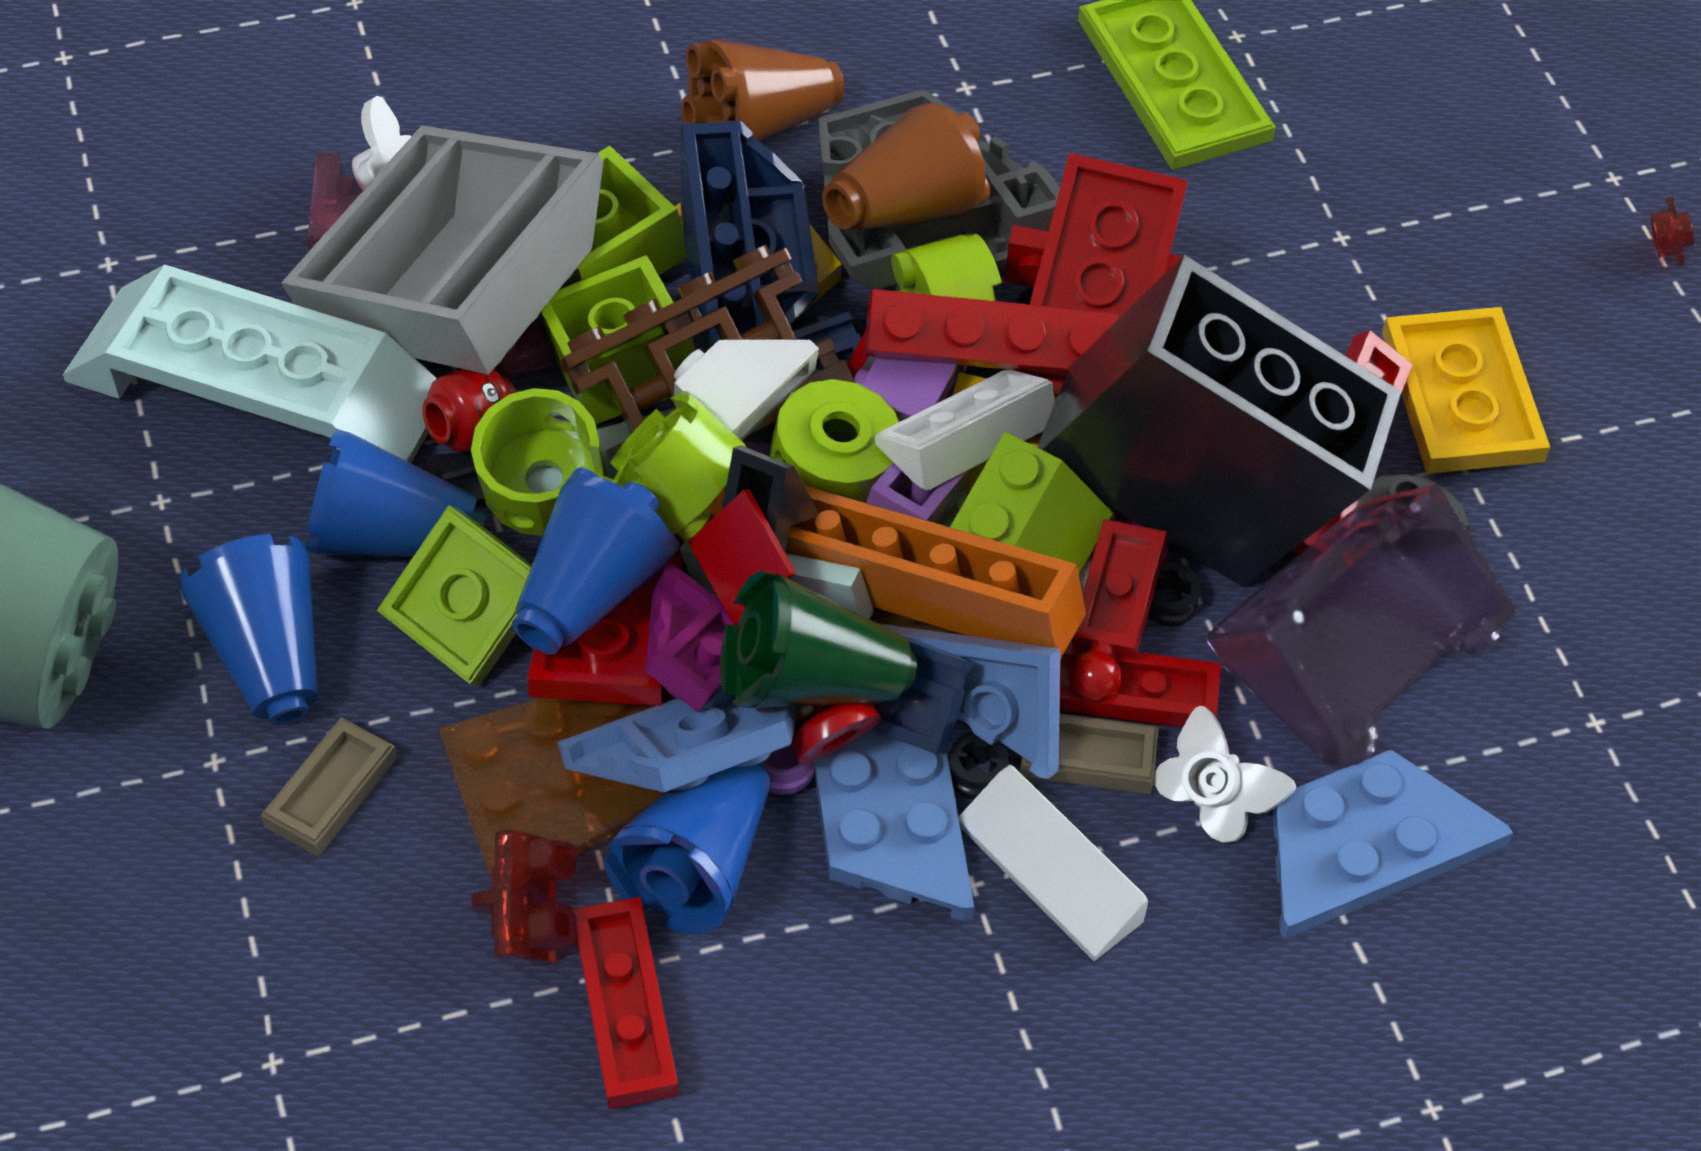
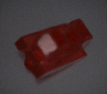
M512 829L495 832V867L491 868V890L478 891L471 895V909L473 911L491 914V936L494 937V957L523 959L531 961L532 964L536 965L556 963V949L570 945L577 940V916L574 914L571 906L556 903V881L571 879L572 875L576 872V847L573 843Z

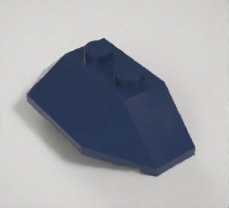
M742 121L682 124L681 213L690 281L712 272L717 282L737 272L733 263L737 258L764 245L767 246L771 255L787 247L792 257L789 262L794 272H798L802 283L776 296L791 326L819 294L803 181L770 149L754 138L753 132ZM770 273L698 309L702 317L726 306L739 334H742L766 322L752 294L774 281ZM715 327L702 333L708 350L718 340H721Z

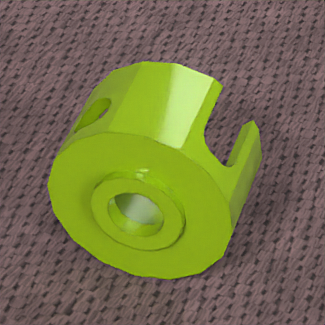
M836 379L810 382L792 392L780 408L768 456L782 462L784 459L787 464L794 466L804 486L866 503L872 486L893 463L876 446L874 436L899 423L895 411L879 394L858 383ZM824 431L845 435L851 438L852 441H834Z
M532 388L509 394L488 408L475 427L471 453L486 504L502 524L521 534L544 535L560 490L575 469L579 467L586 468L601 478L602 476H608L594 418L580 401L560 391ZM550 414H560L568 421L557 419ZM552 466L562 473V482L557 489L536 493L527 486L528 476L538 467Z

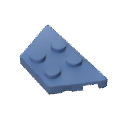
M722 689L699 713L684 701L676 698L662 703V706L651 707L557 743L563 765L567 770L660 792H667L672 789L688 790L703 784L709 775L733 766L745 767L761 763L770 756L771 752L791 745L798 706L740 707L731 703L737 697L724 694Z
M871 730L845 748L815 761L814 777L829 879L859 889L865 887L874 888L882 892L885 897L910 905L913 898H917L952 909L951 918L961 921L973 920L974 902L947 752L946 754H934Z
M1388 750L1301 785L1295 789L1288 799L1272 810L1274 837L1277 840L1278 847L1275 863L1277 883H1280L1281 896L1280 933L1284 939H1288L1503 849L1509 845L1513 832L1506 823L1393 750Z

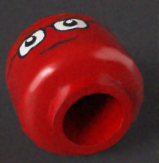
M466 369L454 371L432 382L427 398L422 406L424 423L432 438L438 443L445 444L449 449L456 452L471 451L475 427L488 408L507 395L516 393V390L508 379L503 378L494 369L489 375Z

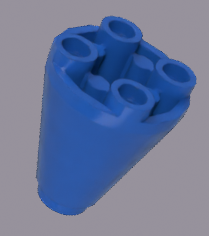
M579 467L574 470L560 490L515 608L517 616L512 621V627L526 644L539 652L550 655L555 654L561 646L572 644L659 574L663 567L667 565L680 545L660 516L655 513L659 507V501L655 495L644 486L635 482H628L623 488L616 483L599 477L586 468Z

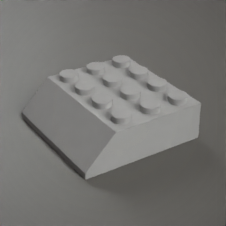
M421 125L281 284L295 305L386 332L413 358L489 375L592 250L603 161L598 153Z

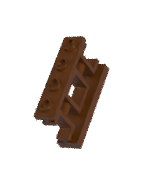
M766 245L761 246L734 260L733 263L737 272L717 282L712 272L706 273L679 287L678 290L682 299L662 309L656 299L651 300L623 315L627 326L605 336L601 326L567 342L572 353L563 357L559 363L564 373L568 374L576 395L605 382L632 434L644 421L640 412L666 399H669L674 410L678 408L670 399L674 396V382L676 379L674 378L675 370L665 351L715 327L721 340H797L776 296L802 283L798 272H794L789 262L792 257L787 247L771 255ZM770 273L774 282L752 294L766 322L739 334L726 306L702 317L698 309L699 307ZM658 327H661L665 335L643 348L657 376L631 389L627 388L614 361L593 372L590 371L586 364ZM831 338L816 345L819 348L816 364L819 372L809 376L794 391L810 382L836 379L855 382L845 360H838L834 352L836 348ZM787 398L750 434L776 422L779 410ZM625 441L605 451L610 461Z

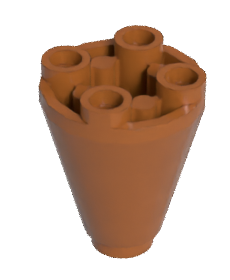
M722 39L690 44L686 49L685 59L689 74L688 96H685L681 102V115L684 124L742 121L753 132V137L758 141H762L828 112L831 107L838 106L844 96V79L840 67L834 61H825V59L818 56Z
M935 102L920 104L909 109L832 178L831 183L824 187L822 202L828 218L840 229L852 228L860 230L960 218L969 214L975 207L985 203L990 196V186L985 177V164L978 145L980 141L978 124L970 114L965 112L956 114L950 108Z

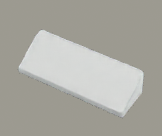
M1005 369L879 432V434L874 436L875 444L917 486L924 490H931L988 460L1004 431L1023 441L1044 431L1055 404L1053 382L1041 377Z
M1011 764L1001 770L958 817L960 828L1093 961H1096L1144 922L1148 899L1145 894Z

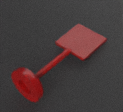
M750 489L743 490L688 541L690 548L733 625L739 623L745 607L734 604V600L749 576L760 570L777 573L787 579H791L796 574L795 569ZM873 703L840 704L832 707L830 705L812 706L816 716L803 724L794 733L791 742L792 752L798 763L801 764L812 763L825 758L871 731L879 723L881 716Z

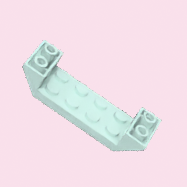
M163 265L120 289L63 373L67 383L118 399L121 398L134 376L329 438L332 437L335 429L349 431L412 463L429 433L424 423L422 406L427 398L432 382L437 379L386 332L168 265Z

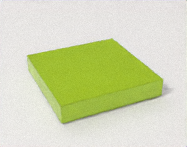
M448 505L377 611L470 685L480 686L516 634L512 627V621L517 616L515 608L532 564L462 510Z

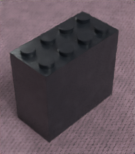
M1184 255L1069 367L1037 448L1061 459L1102 502L1143 527L1166 531L1169 543L1244 587L1371 490L1401 391Z

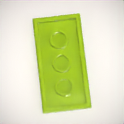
M1101 0L1079 7L1078 21L1172 170L1273 141L1275 125L1192 0Z

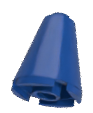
M335 429L329 446L341 448V450L333 449L330 463H323L308 522L307 533H311L305 545L308 552L316 553L317 555L413 557L448 505L459 508L481 526L484 525L487 512L475 509L477 496L349 431Z
M262 534L232 540L198 556L201 568L189 576L185 567L179 576V586L184 600L254 716L260 719H269L273 725H284L305 717L309 713L308 707L318 698L310 558L306 545L297 537L288 535L291 546L274 545L271 534Z
M762 762L745 767L733 766L709 775L703 784L692 789L669 790L618 831L609 845L610 851L604 858V868L613 888L624 900L641 897L643 911L649 906L669 916L661 926L673 932L691 935L714 932L732 909L770 790V778Z

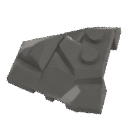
M922 89L818 118L824 187L831 183L832 178L909 109L920 104L935 102L950 108L956 114H959V112ZM998 137L990 139V145L980 139L978 145L985 164V177L990 186V196L985 203L975 207L969 214L960 218L860 230L852 228L840 229L828 218L829 244L852 279L873 289L885 288L888 291H900V286L895 279L891 263L893 253L957 235L978 234L987 244L997 265L1000 277L1004 278L1008 243L1013 225L1049 231L1060 187L1047 169L1035 161L1030 162L1024 168L1008 157L1009 144Z

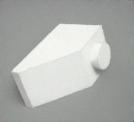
M718 340L705 354L698 349L680 364L674 374L676 379L674 382V395L682 391L690 392L739 439L743 440L816 370L819 348L810 340Z

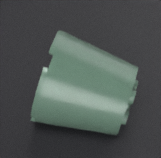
M0 483V721L49 729L63 718L76 696H79L84 690L101 639L107 633L116 610V599L113 597L118 573V548L115 540Z

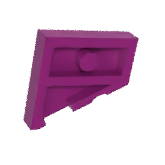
M670 561L663 567L653 582L645 672L662 684L672 696L684 701L699 713L723 689L720 675L722 638L726 624L733 625L717 597Z

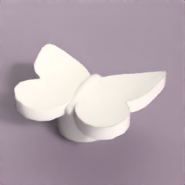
M379 96L365 102L361 113L363 132L371 148L356 155L352 160L353 175L362 190L371 183L412 137L400 135V126L397 118L387 103Z
M1205 706L1196 707L1183 726L1177 740L1179 756L1161 763L1154 774V785L1159 793L1177 802L1194 801L1195 805L1200 807V821L1203 829L1211 838L1222 843L1238 842L1245 835L1248 825V813L1251 812L1258 815L1268 813L1288 799L1296 789L1294 780L1285 773L1260 764L1239 763L1237 755H1230L1227 740L1215 715Z

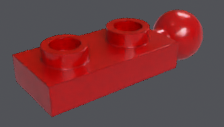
M1103 519L1082 593L1086 615L1072 638L1073 645L1089 648V651L1082 653L1073 661L1069 671L1071 688L1083 700L1102 702L1111 698L1117 692L1121 684L1122 675L1120 666L1114 659L1115 654L1132 658L1137 657L1168 544L1166 531Z

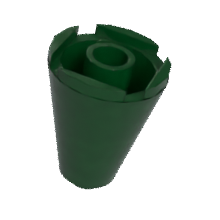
M760 570L749 576L738 591L734 604L745 607L738 626L726 624L720 656L721 686L724 694L737 697L731 702L734 705L745 708L891 703L902 692H906L911 687L916 675L917 662L905 637L777 573Z

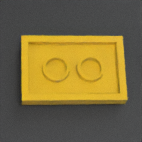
M1502 307L1386 317L1382 330L1385 343L1412 364L1401 395L1426 474L1542 463L1546 461L1550 445Z

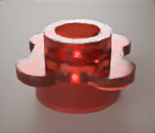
M1668 197L1666 198L1667 210L1650 213L1653 242L1658 258L1675 255L1677 265L1682 266L1685 265L1683 248L1694 245L1691 220L1687 211L1677 213L1674 198Z

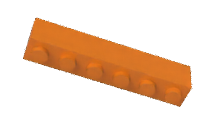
M805 486L818 510L816 518L790 526L785 553L859 568L872 607L967 636L1060 648V659L1086 615L1078 567L1075 563ZM724 489L707 507L711 515L706 524L722 510L725 496Z

